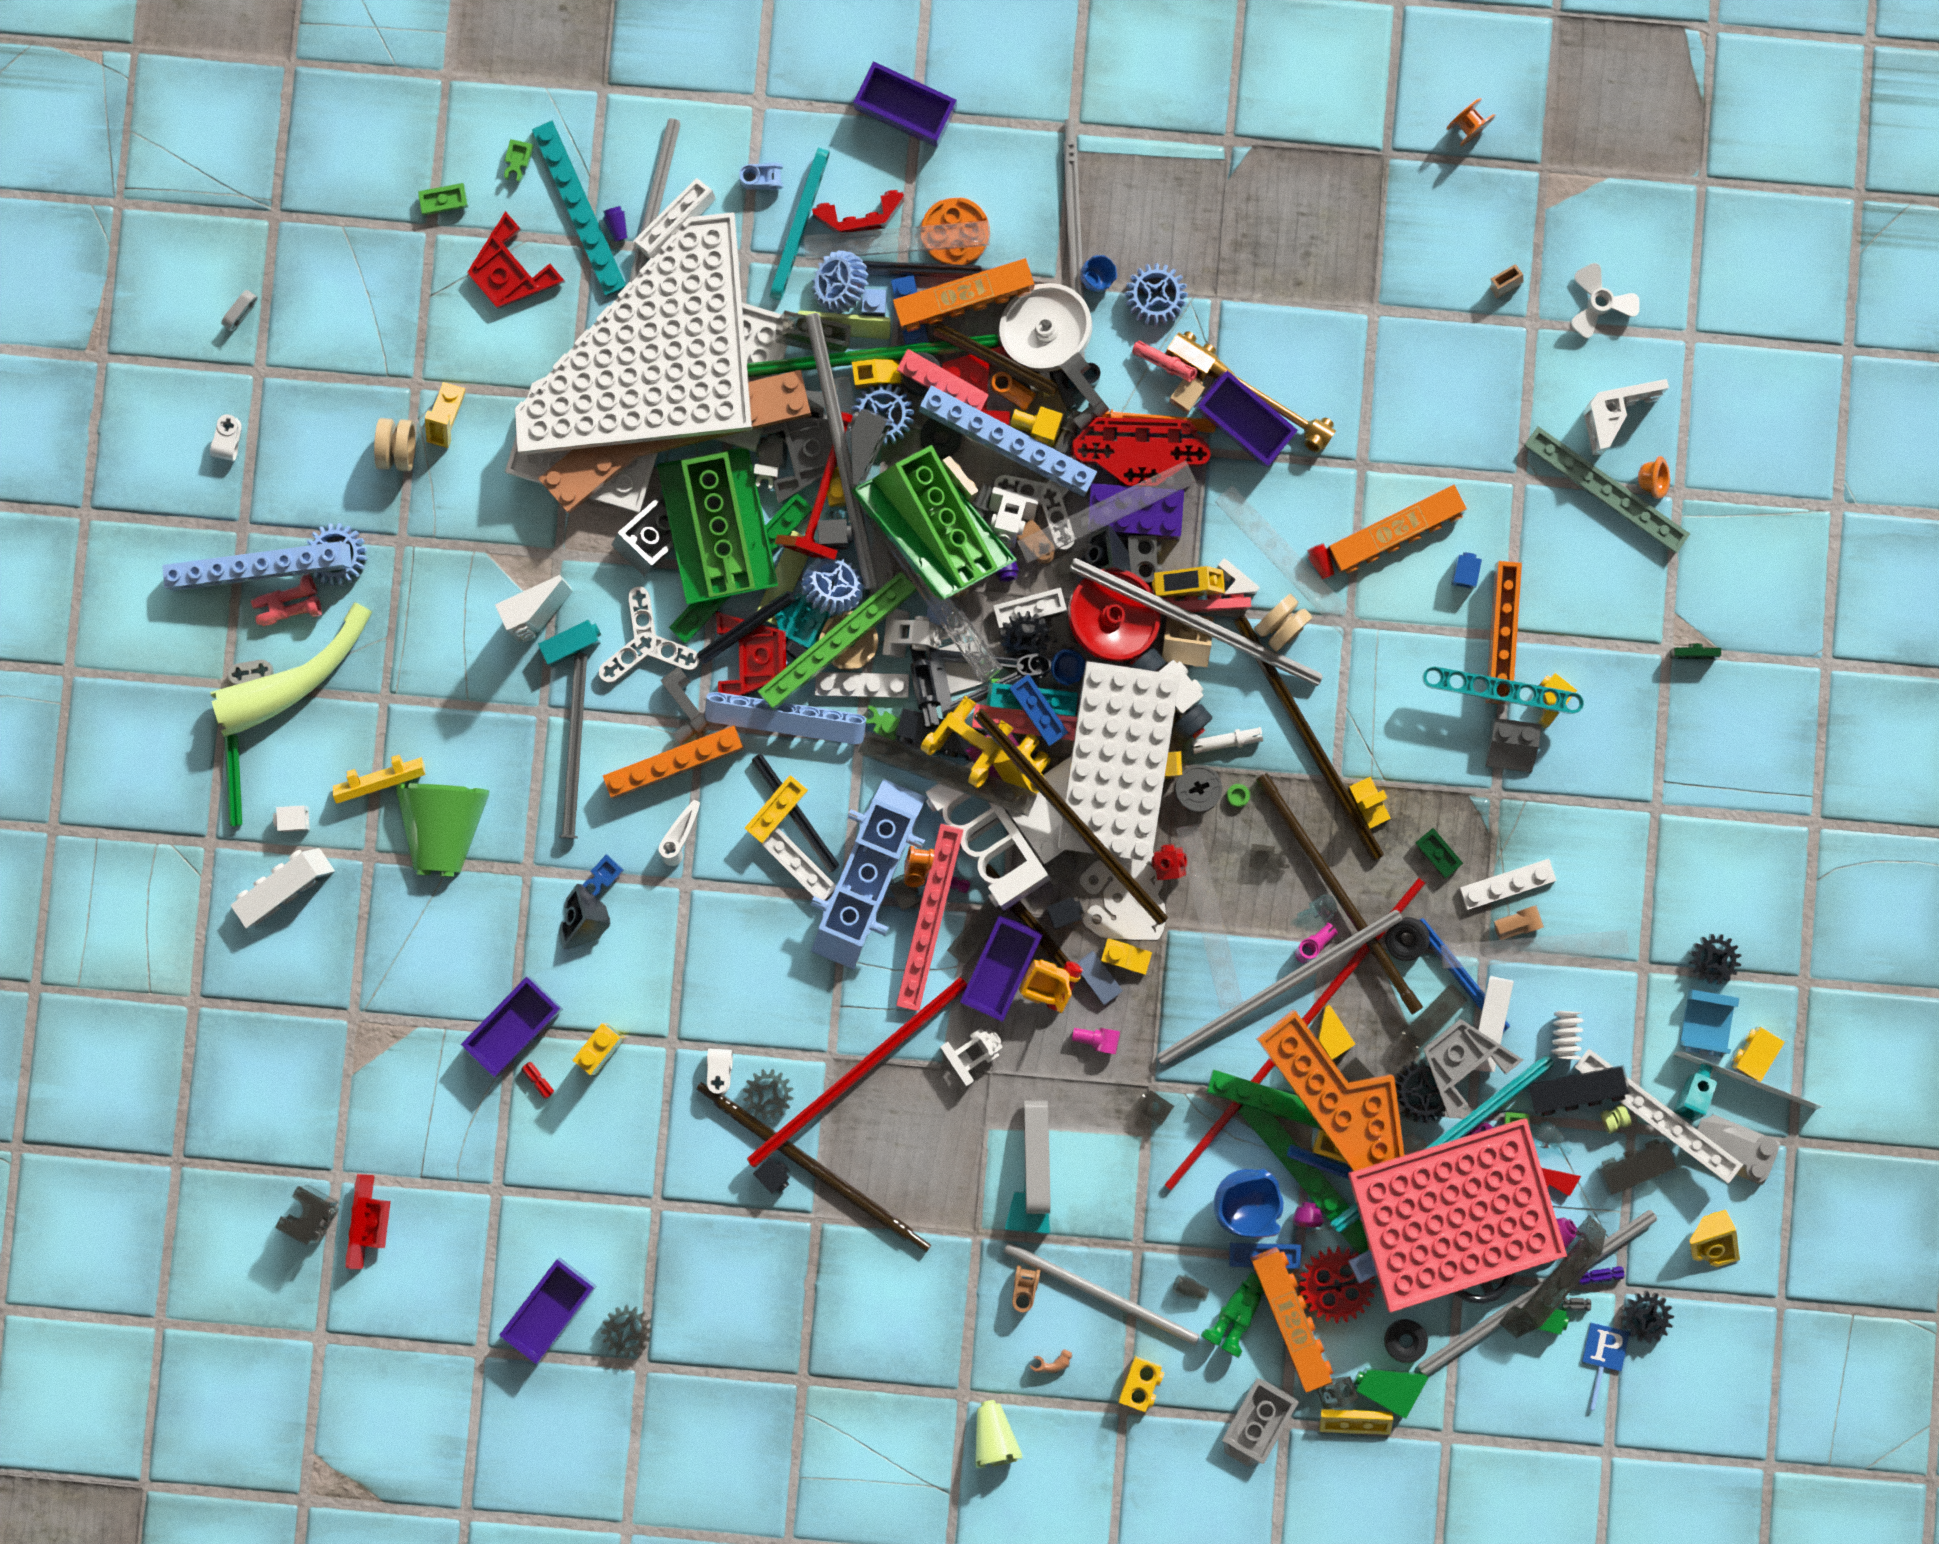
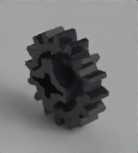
M1029 611L1025 613V616L1017 612V618L1014 619L1010 615V622L1002 623L1005 630H999L1001 637L999 640L1001 646H1004L1003 649L1006 654L1010 652L1011 657L1015 658L1018 655L1021 658L1025 655L1040 654V649L1047 650L1045 642H1050L1048 635L1050 630L1046 626L1045 619H1040L1037 613L1031 617Z
M1709 934V940L1701 937L1700 941L1702 944L1694 943L1693 946L1697 950L1689 953L1691 956H1694V960L1689 961V964H1695L1696 966L1692 972L1700 973L1699 980L1707 978V984H1712L1714 979L1717 985L1722 984V978L1729 982L1731 980L1729 974L1737 975L1738 973L1734 968L1741 966L1739 962H1736V958L1742 957L1741 954L1735 953L1738 945L1731 946V938L1724 941L1723 934H1719L1717 939H1715L1714 934ZM1712 943L1720 944L1725 948L1721 950L1716 949ZM1703 951L1704 958L1703 961H1700V956ZM1723 954L1717 960V963L1708 964L1713 959V955ZM1730 957V964H1729V966L1727 967V966H1726L1727 958ZM1714 969L1719 975H1712L1705 970Z
M1644 1291L1643 1297L1639 1293H1635L1636 1300L1628 1298L1627 1301L1630 1306L1622 1307L1627 1312L1626 1315L1621 1316V1319L1627 1320L1623 1328L1631 1329L1628 1334L1631 1337L1637 1334V1341L1639 1342L1644 1337L1646 1343H1651L1653 1337L1659 1342L1660 1334L1668 1335L1665 1330L1666 1327H1673L1671 1323H1668L1669 1319L1674 1318V1315L1668 1314L1672 1306L1664 1305L1667 1300L1664 1297L1658 1300V1293L1654 1292L1651 1297L1648 1291ZM1648 1301L1644 1307L1636 1308L1640 1303ZM1658 1306L1662 1311L1663 1318L1659 1317L1657 1312ZM1644 1313H1649V1315L1652 1316V1320L1646 1321V1319L1643 1318ZM1632 1316L1636 1317V1319H1637V1322H1638L1637 1328L1635 1327V1325H1634V1323H1633ZM1656 1325L1660 1326L1657 1330L1648 1333L1650 1328Z

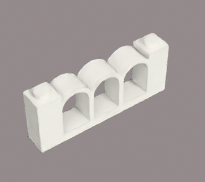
M972 761L926 791L929 797L926 802L933 813L938 811L943 816L947 825L963 829L961 839L963 850L971 859L978 861L980 876L989 885L988 888L992 892L988 895L995 907L1000 905L1005 911L1051 879L987 782L985 781L978 788L968 782L972 772L971 768L974 766ZM981 791L992 808L966 825L953 824L951 822L953 809ZM998 817L1009 835L982 852L970 850L968 847L970 836ZM1016 843L1027 861L999 879L988 877L986 875L988 862Z

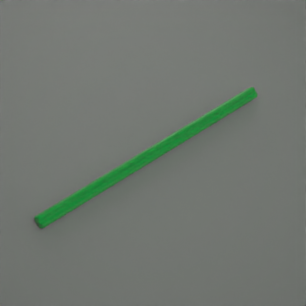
M996 334L969 337L990 349L999 346ZM942 340L831 353L828 356L831 367L852 365V362L873 359L899 360L903 358L907 349L914 353L922 352L932 356L965 351ZM814 356L747 363L748 377L817 369Z

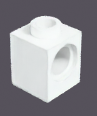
M304 805L276 807V813L273 814L274 827H277V831L280 832L310 830L309 807Z

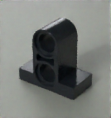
M1088 363L1091 367L1088 370H1093L1097 375L1095 379L1087 380L1094 387L1100 381L1101 371L1095 363ZM1061 369L1050 371L1053 381L1058 384L1057 390L1067 412L1070 409H1075L1076 402L1073 395L1080 393L1076 386L1072 389L1064 388L1062 383L1064 380L1069 379V377L1062 373Z

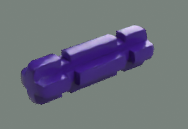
M1621 1266L1612 1267V1269L1591 1270L1590 1273L1585 1271L1577 1274L1580 1285H1588L1590 1282L1593 1284L1612 1281V1279L1621 1280L1625 1277L1624 1269Z

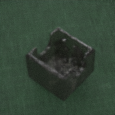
M310 1185L297 1186L292 1198L301 1203L303 1207L302 1215L300 1218H296L291 1214L288 1217L281 1216L275 1228L305 1245L317 1243L318 1241L321 1242L327 1233L325 1228L329 1220L333 1221L339 1211V1208L336 1207L338 1201Z

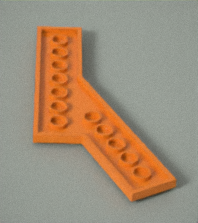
M1295 1010L1289 1012L1256 1038L1352 1171L1405 1156L1393 1075L1348 1083Z

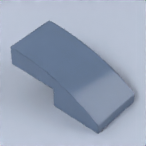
M1093 951L1077 962L1083 969L1082 977L1104 1005L1123 991Z

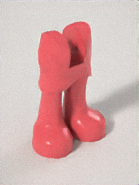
M310 574L301 576L300 584L294 588L284 591L279 589L251 600L253 609L268 606L270 611L255 616L256 624L262 626L272 625L278 620L304 613H309L312 617L321 616L320 600L317 596H313L318 593L312 576ZM312 596L305 601L289 606L283 604L286 601Z

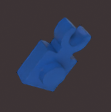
M606 854L590 871L595 877L586 880L583 886L587 888L591 883L594 884L596 889L592 894L597 896L601 892V885L604 884L610 887L624 869Z

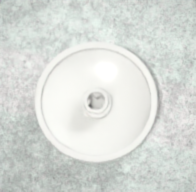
M1038 284L1034 286L1030 294L1022 297L1016 295L1008 303L1000 321V338L1006 353L1013 361L1035 372L1055 371L1061 369L1060 365L1077 351L1080 354L1084 352L1092 335V318L1087 304L1074 290L1060 284Z

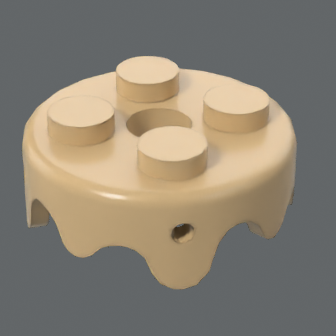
M843 611L842 615H834L829 618L822 629L820 639L853 611ZM873 627L853 647L848 648L831 664L839 669L849 671L866 666L873 659L878 649L876 628Z

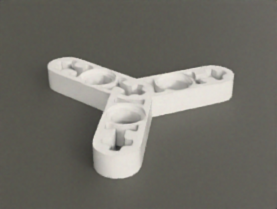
M1078 451V453H1082V457L1088 454L1085 451ZM1001 475L996 479L994 487L1001 488L998 484H1002L1004 480H1007L1008 485L1015 487V482H1018L1017 493H1021V488L1024 485L1032 486L1034 489L1032 497L1039 498L1038 505H1041L1054 545L1062 551L1072 548L1075 538L1062 499L1070 491L1069 489L1051 480L1046 484L1009 475ZM1047 490H1050L1051 493H1056L1054 504L1060 503L1061 507H1053L1049 511L1046 507H1051L1049 499H1044L1043 497L1046 495ZM1061 512L1064 516L1063 522L1054 524L1050 519L1052 513ZM1067 525L1068 529H1063L1064 535L1071 538L1068 540L1067 546H1064L1063 543H1058V540L1061 538L1060 532L1058 530L1055 533L1053 529H1060Z
M637 586L633 588L629 593V605L634 639L600 666L599 675L601 679L607 683H614L648 656L677 667L679 666L688 671L698 668L700 660L697 657L696 651L656 635L650 594L643 587ZM640 591L642 595H646V598L642 599L643 607L648 606V610L640 609L635 612L634 608H639L637 600H633V597L637 596V592ZM640 614L648 615V625L644 627L638 626L636 622L637 617ZM645 637V639L647 640L651 638V647L649 649L647 647H643L641 650H639L641 653H643L639 657L637 651L634 650L632 646L635 644L638 648L643 644L641 641L642 638ZM666 645H671L674 648V655L670 658L663 657L661 653L662 648ZM679 649L683 650L681 655L689 657L690 654H693V659L696 660L695 663H690L689 666H686V661L679 658L678 663L674 661L678 657ZM626 651L632 652L635 657L634 661L630 664L622 662V654ZM615 659L625 668L622 671L619 667L613 672L615 676L613 678L604 676L606 674V667L611 669L617 665L613 662Z

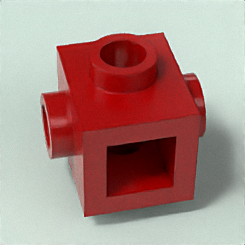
M1174 844L1160 846L1161 849L1154 852L1152 867L1156 870L1157 880L1178 879L1186 875L1187 856L1183 853L1182 847L1175 848Z

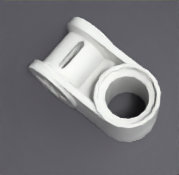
M225 414L218 419L210 448L211 457L235 461L242 425L234 416ZM231 421L234 427L228 430L225 428V424H230Z
M708 1049L707 1086L713 1093L724 1094L730 1088L733 1050ZM718 1077L724 1081V1085L720 1086L719 1090H717V1086L713 1085V1081H717Z

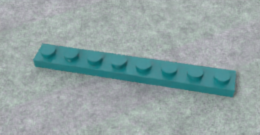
M553 120L531 129L606 297L623 290L626 283Z

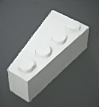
M320 848L304 852L301 850L294 852L288 857L290 859L289 862L285 865L283 863L277 865L271 870L272 874L266 878L264 876L253 883V889L249 892L244 890L235 897L237 901L230 906L245 928L256 926L281 908L279 904L285 905L297 898L299 895L297 891L300 890L302 892L309 887H313L318 883L317 877L329 876L335 871Z

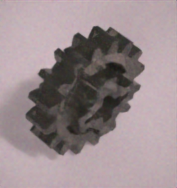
M762 1069L761 1076L754 1073L753 1077L755 1080H747L746 1082L750 1087L743 1089V1092L748 1093V1097H745L743 1101L750 1102L747 1109L754 1108L755 1117L762 1113L763 1120H766L769 1114L772 1120L776 1119L775 1113L777 1112L783 1116L784 1112L782 1109L791 1108L787 1101L794 1100V1097L789 1096V1092L793 1091L794 1088L787 1087L790 1079L783 1081V1073L780 1072L776 1076L774 1069H771L770 1074H767L765 1069ZM766 1078L773 1079L769 1085L763 1086L758 1083ZM780 1084L784 1090V1099L778 1093ZM775 1085L772 1091L774 1099L769 1098L763 1103L765 1094L762 1093L763 1090H769ZM753 1090L757 1092L759 1096V1101L757 1105L753 1099ZM771 1103L779 1106L774 1110H764Z
M625 1305L624 1311L616 1307L615 1315L611 1312L607 1314L610 1321L604 1320L602 1322L607 1326V1329L601 1330L602 1334H607L603 1343L610 1342L611 1345L608 1350L617 1349V1356L622 1351L625 1353V1357H629L630 1351H633L636 1356L639 1354V1347L643 1350L647 1348L644 1341H651V1338L647 1336V1333L653 1332L652 1328H647L651 1319L644 1320L643 1317L646 1312L637 1313V1306L632 1311L629 1305ZM628 1315L626 1321L622 1323L615 1321L620 1316ZM637 1319L642 1325L643 1332L637 1328ZM630 1323V1331L633 1334H629L624 1339V1331L621 1328H625ZM612 1331L616 1332L618 1342L614 1340ZM632 1339L639 1341L634 1346L626 1347L628 1341Z

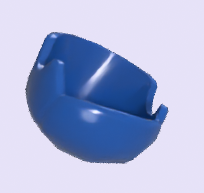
M1105 255L1091 257L1080 270L1081 282L1094 293L1104 292L1117 279L1116 266Z
M1065 649L1054 655L1051 661V674L1057 682L1069 686L1080 681L1083 677L1085 660L1079 652Z

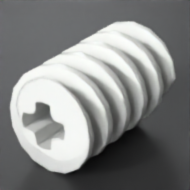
M1554 1012V1016L1559 1017L1560 1020L1554 1021L1553 1025L1560 1029L1553 1031V1034L1558 1036L1559 1039L1552 1040V1044L1558 1046V1048L1551 1050V1053L1557 1055V1058L1581 1060V1057L1576 1055L1575 1052L1581 1051L1582 1048L1575 1045V1043L1582 1041L1581 1037L1576 1036V1033L1583 1032L1582 1028L1576 1026L1584 1021V1019L1577 1017L1582 1012Z

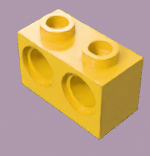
M1134 1356L1118 1399L1119 1403L1146 1412L1147 1408H1152L1156 1395L1153 1394L1155 1385L1160 1386L1164 1376V1372H1161V1365ZM1145 1367L1153 1370V1375L1148 1380L1140 1377V1371ZM1135 1390H1142L1145 1393V1397L1141 1402L1132 1400L1131 1396Z

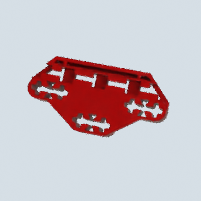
M1096 417L1072 442L1071 452L1072 458L1081 464L1100 465L1118 480L1120 486L1156 488L1184 467H1201L1210 459L1211 454L1209 445L1196 432L1198 429L1190 420ZM1091 429H1093L1095 432H1102V436L1085 435ZM1115 429L1119 433H1135L1134 437L1117 436V441H1114ZM1147 430H1149V433L1167 434V438L1149 437V442H1147ZM1179 431H1181V434L1189 435L1191 433L1195 439L1182 438L1181 443H1179ZM1094 446H1098L1095 452H1102L1107 448V451L1111 452V454L1105 458V454L1098 453L1095 459H1092L1094 453H1088L1085 457H1082V453H1078V451L1084 447V451L1092 452L1095 449ZM1176 450L1177 454H1185L1187 452V454L1192 455L1199 450V454L1203 455V457L1198 460L1197 456H1190L1188 458L1187 456H1180L1175 460V457L1170 455V453ZM1140 470H1143L1141 476H1148L1153 472V476L1157 477V479L1152 483L1150 478H1143L1141 484H1138L1140 478H1133L1128 482V478L1124 477V475L1129 471L1131 476H1138Z

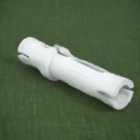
M1261 727L1244 731L1237 729L1233 733L1196 740L1192 739L1194 754L1233 746L1241 748L1244 744L1263 742V736L1258 735L1262 734Z

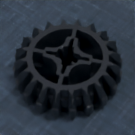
M1420 1059L1419 1067H1417L1415 1061H1411V1070L1406 1065L1402 1067L1406 1073L1405 1075L1399 1072L1396 1073V1076L1401 1079L1400 1082L1395 1081V1086H1399V1090H1396V1094H1399L1397 1102L1403 1104L1398 1110L1402 1112L1407 1109L1408 1111L1405 1113L1406 1118L1411 1117L1413 1113L1414 1122H1418L1420 1116H1422L1423 1123H1427L1428 1115H1430L1432 1121H1437L1435 1113H1438L1441 1117L1445 1116L1442 1110L1444 1104L1441 1098L1434 1108L1428 1110L1431 1096L1440 1094L1438 1088L1431 1086L1428 1082V1077H1426V1071L1432 1073L1429 1064L1427 1067L1425 1066L1424 1059ZM1419 1072L1417 1085L1413 1088H1405L1408 1079ZM1423 1084L1426 1085L1425 1088L1435 1090L1434 1092L1426 1093L1425 1098L1421 1097L1422 1094L1412 1093L1414 1090L1421 1089ZM1405 1095L1416 1096L1419 1099L1421 1111L1413 1108L1408 1103Z

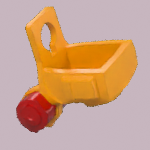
M1034 960L1023 977L1019 992L1027 1000L1037 1004L1044 1002L1048 1008L1062 1013L1071 997V992L1076 982L1080 979L1083 969L1079 964L1071 961L1066 962L1063 968H1057L1053 963L1044 960Z

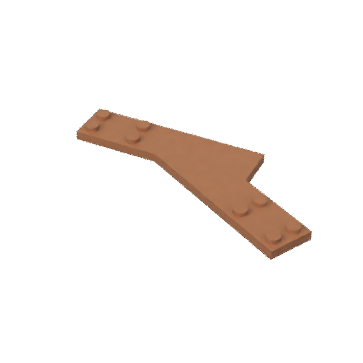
M801 370L748 382L752 430L811 416ZM746 431L573 449L538 479L566 512L570 514L637 457Z

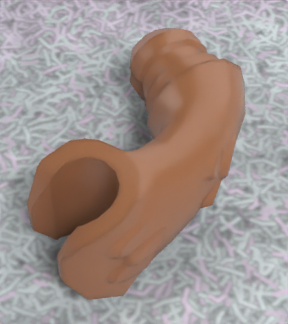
M1065 1349L1062 1350L1060 1357L1050 1364L1046 1363L1042 1357L1034 1356L1035 1359L1041 1361V1365L1038 1368L1032 1365L1030 1367L1035 1372L1057 1373L1070 1366L1069 1361L1072 1358V1352Z

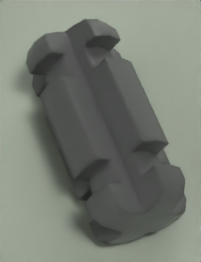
M1563 1298L1562 1309L1565 1311L1567 1309L1570 1311H1591V1299L1570 1298L1567 1300V1298Z

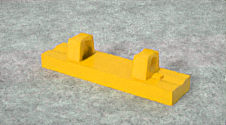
M400 754L391 757L392 767L362 777L358 776L355 769L346 771L348 781L333 786L335 803L338 804L424 776L425 764L422 757L403 763Z

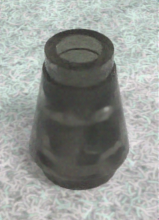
M1185 1274L1176 1277L1172 1292L1177 1294V1297L1205 1301L1209 1288Z

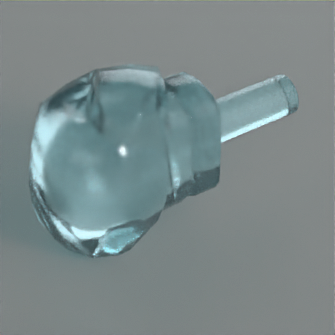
M833 506L825 512L826 520L846 519L847 523H850L846 507Z
M1324 894L1310 902V908L1297 913V916L1300 919L1313 914L1315 918L1322 916L1324 919L1330 920L1334 917V913L1337 912L1338 906L1334 897Z
M1545 1121L1537 1127L1534 1134L1536 1137L1535 1143L1543 1149L1550 1147L1556 1149L1559 1146L1568 1154L1572 1152V1149L1562 1142L1564 1136L1552 1123Z

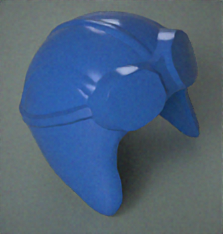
M1242 1169L1229 1174L1221 1181L1215 1192L1213 1206L1217 1221L1227 1232L1249 1238L1272 1237L1280 1232L1281 1227L1276 1223V1220L1282 1216L1284 1202L1280 1194L1279 1183L1270 1172L1265 1169Z

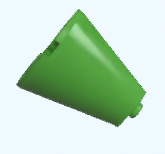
M409 783V786L396 784V793L413 869L417 870V875H431V871H440V876L454 877V872L461 873L489 797V790L438 784Z

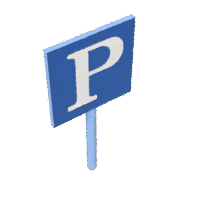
M1590 1322L1582 1362L1599 1366L1590 1410L1594 1411L1604 1367L1622 1371L1629 1331Z

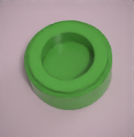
M1234 784L1227 790L1226 799L1231 806L1240 808L1248 803L1250 792L1246 786Z

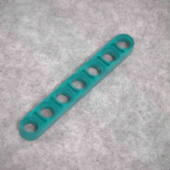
M818 147L772 284L771 298L781 301L784 296L829 159L830 151Z
M1429 667L1422 675L1424 685L1436 690L1566 714L1578 713L1584 706L1582 696L1571 691L1441 667ZM1428 672H1437L1440 676L1439 682L1436 684L1429 683L1427 680ZM1458 675L1462 678L1463 685L1460 688L1451 686L1450 679L1452 676ZM1475 680H1483L1485 682L1486 689L1484 692L1478 693L1474 690L1473 684ZM1499 684L1508 686L1509 694L1506 697H1501L1497 694L1496 688ZM1523 688L1531 690L1532 699L1530 701H1523L1520 698V691ZM1547 692L1553 693L1556 698L1555 703L1551 706L1543 702V696ZM1569 697L1578 699L1579 706L1577 709L1571 710L1567 707L1566 701Z

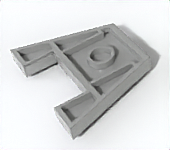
M1461 1019L1423 1048L1449 1119L1468 1105L1454 1085L1486 1059L1491 1057L1505 1075L1523 1061L1522 1058Z

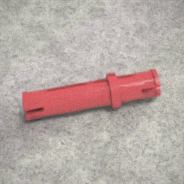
M1142 341L1134 344L1132 349L1134 355L1167 370V373L1170 375H1177L1188 382L1195 379L1197 369L1184 364L1180 358L1170 357Z

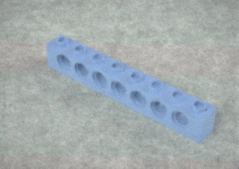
M932 385L920 405L919 412L1082 497L1087 493L1097 471Z
M333 542L165 564L162 567L164 588L179 591L352 568L350 545L343 542Z

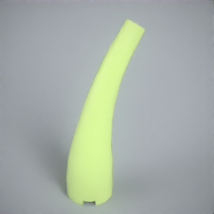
M354 602L344 618L346 623L341 631L323 651L306 664L210 692L213 698H217V700L212 701L218 724L222 723V726L226 728L221 730L223 736L242 732L274 717L315 689L334 671L351 650L368 622L372 611Z

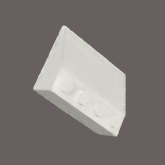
M558 575L497 603L495 606L506 630L518 641L523 640V642L534 639L536 637L535 634L542 630L572 593V588L561 575Z
M1071 756L1043 775L1064 801ZM1040 792L1035 797L1015 798L1012 796L1002 803L1044 864L1066 850L1058 848L1062 816Z

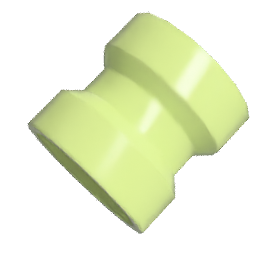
M1623 1103L1615 1106L1611 1111L1605 1110L1600 1112L1603 1124L1609 1134L1616 1132L1620 1127L1626 1128L1632 1125L1630 1116Z

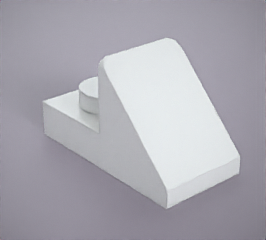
M1223 558L1218 564L1217 568L1223 570L1224 579L1228 582L1230 580L1234 582L1224 593L1223 597H1230L1232 594L1250 595L1257 593L1260 587L1227 559Z

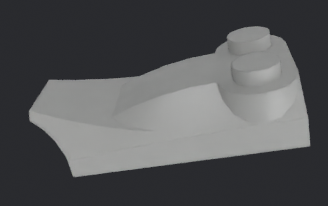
M1714 1114L1708 1118L1701 1119L1697 1130L1743 1164L1736 1175L1763 1185L1770 1174L1778 1154L1780 1141Z
M1257 1377L1250 1386L1248 1394L1222 1438L1224 1453L1248 1467L1257 1463L1264 1464L1299 1403L1298 1400Z

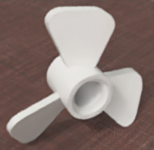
M1592 263L1575 273L1574 280L1590 295L1587 301L1588 308L1576 315L1571 322L1573 329L1582 337L1590 338L1593 335L1598 316L1604 315L1610 308L1630 317H1634L1639 313V297L1636 294L1630 293L1614 297L1610 290L1602 288L1601 267L1599 264ZM1595 298H1604L1606 301V306H1598L1595 302Z

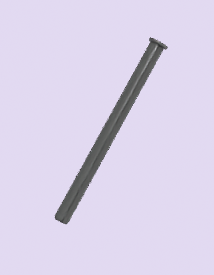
M576 653L574 658L562 835H559V838L578 839V836H575L587 668V654Z

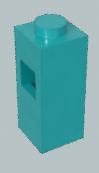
M586 620L538 643L547 664L552 667L575 656L576 653H581L601 643L598 637L602 636L596 623L592 624L589 620Z

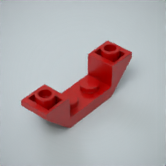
M890 190L880 196L883 214L871 212L865 214L863 218L856 219L855 216L843 218L842 222H838L835 204L820 203L816 205V208H812L813 217L839 236L883 229L888 226L904 203L903 192H898V190Z

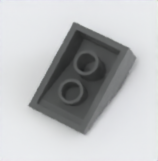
M861 409L860 412L856 411L851 421V425H853L851 430L853 484L855 485L865 483L893 422L868 409Z
M663 493L620 530L611 544L644 577L674 549Z

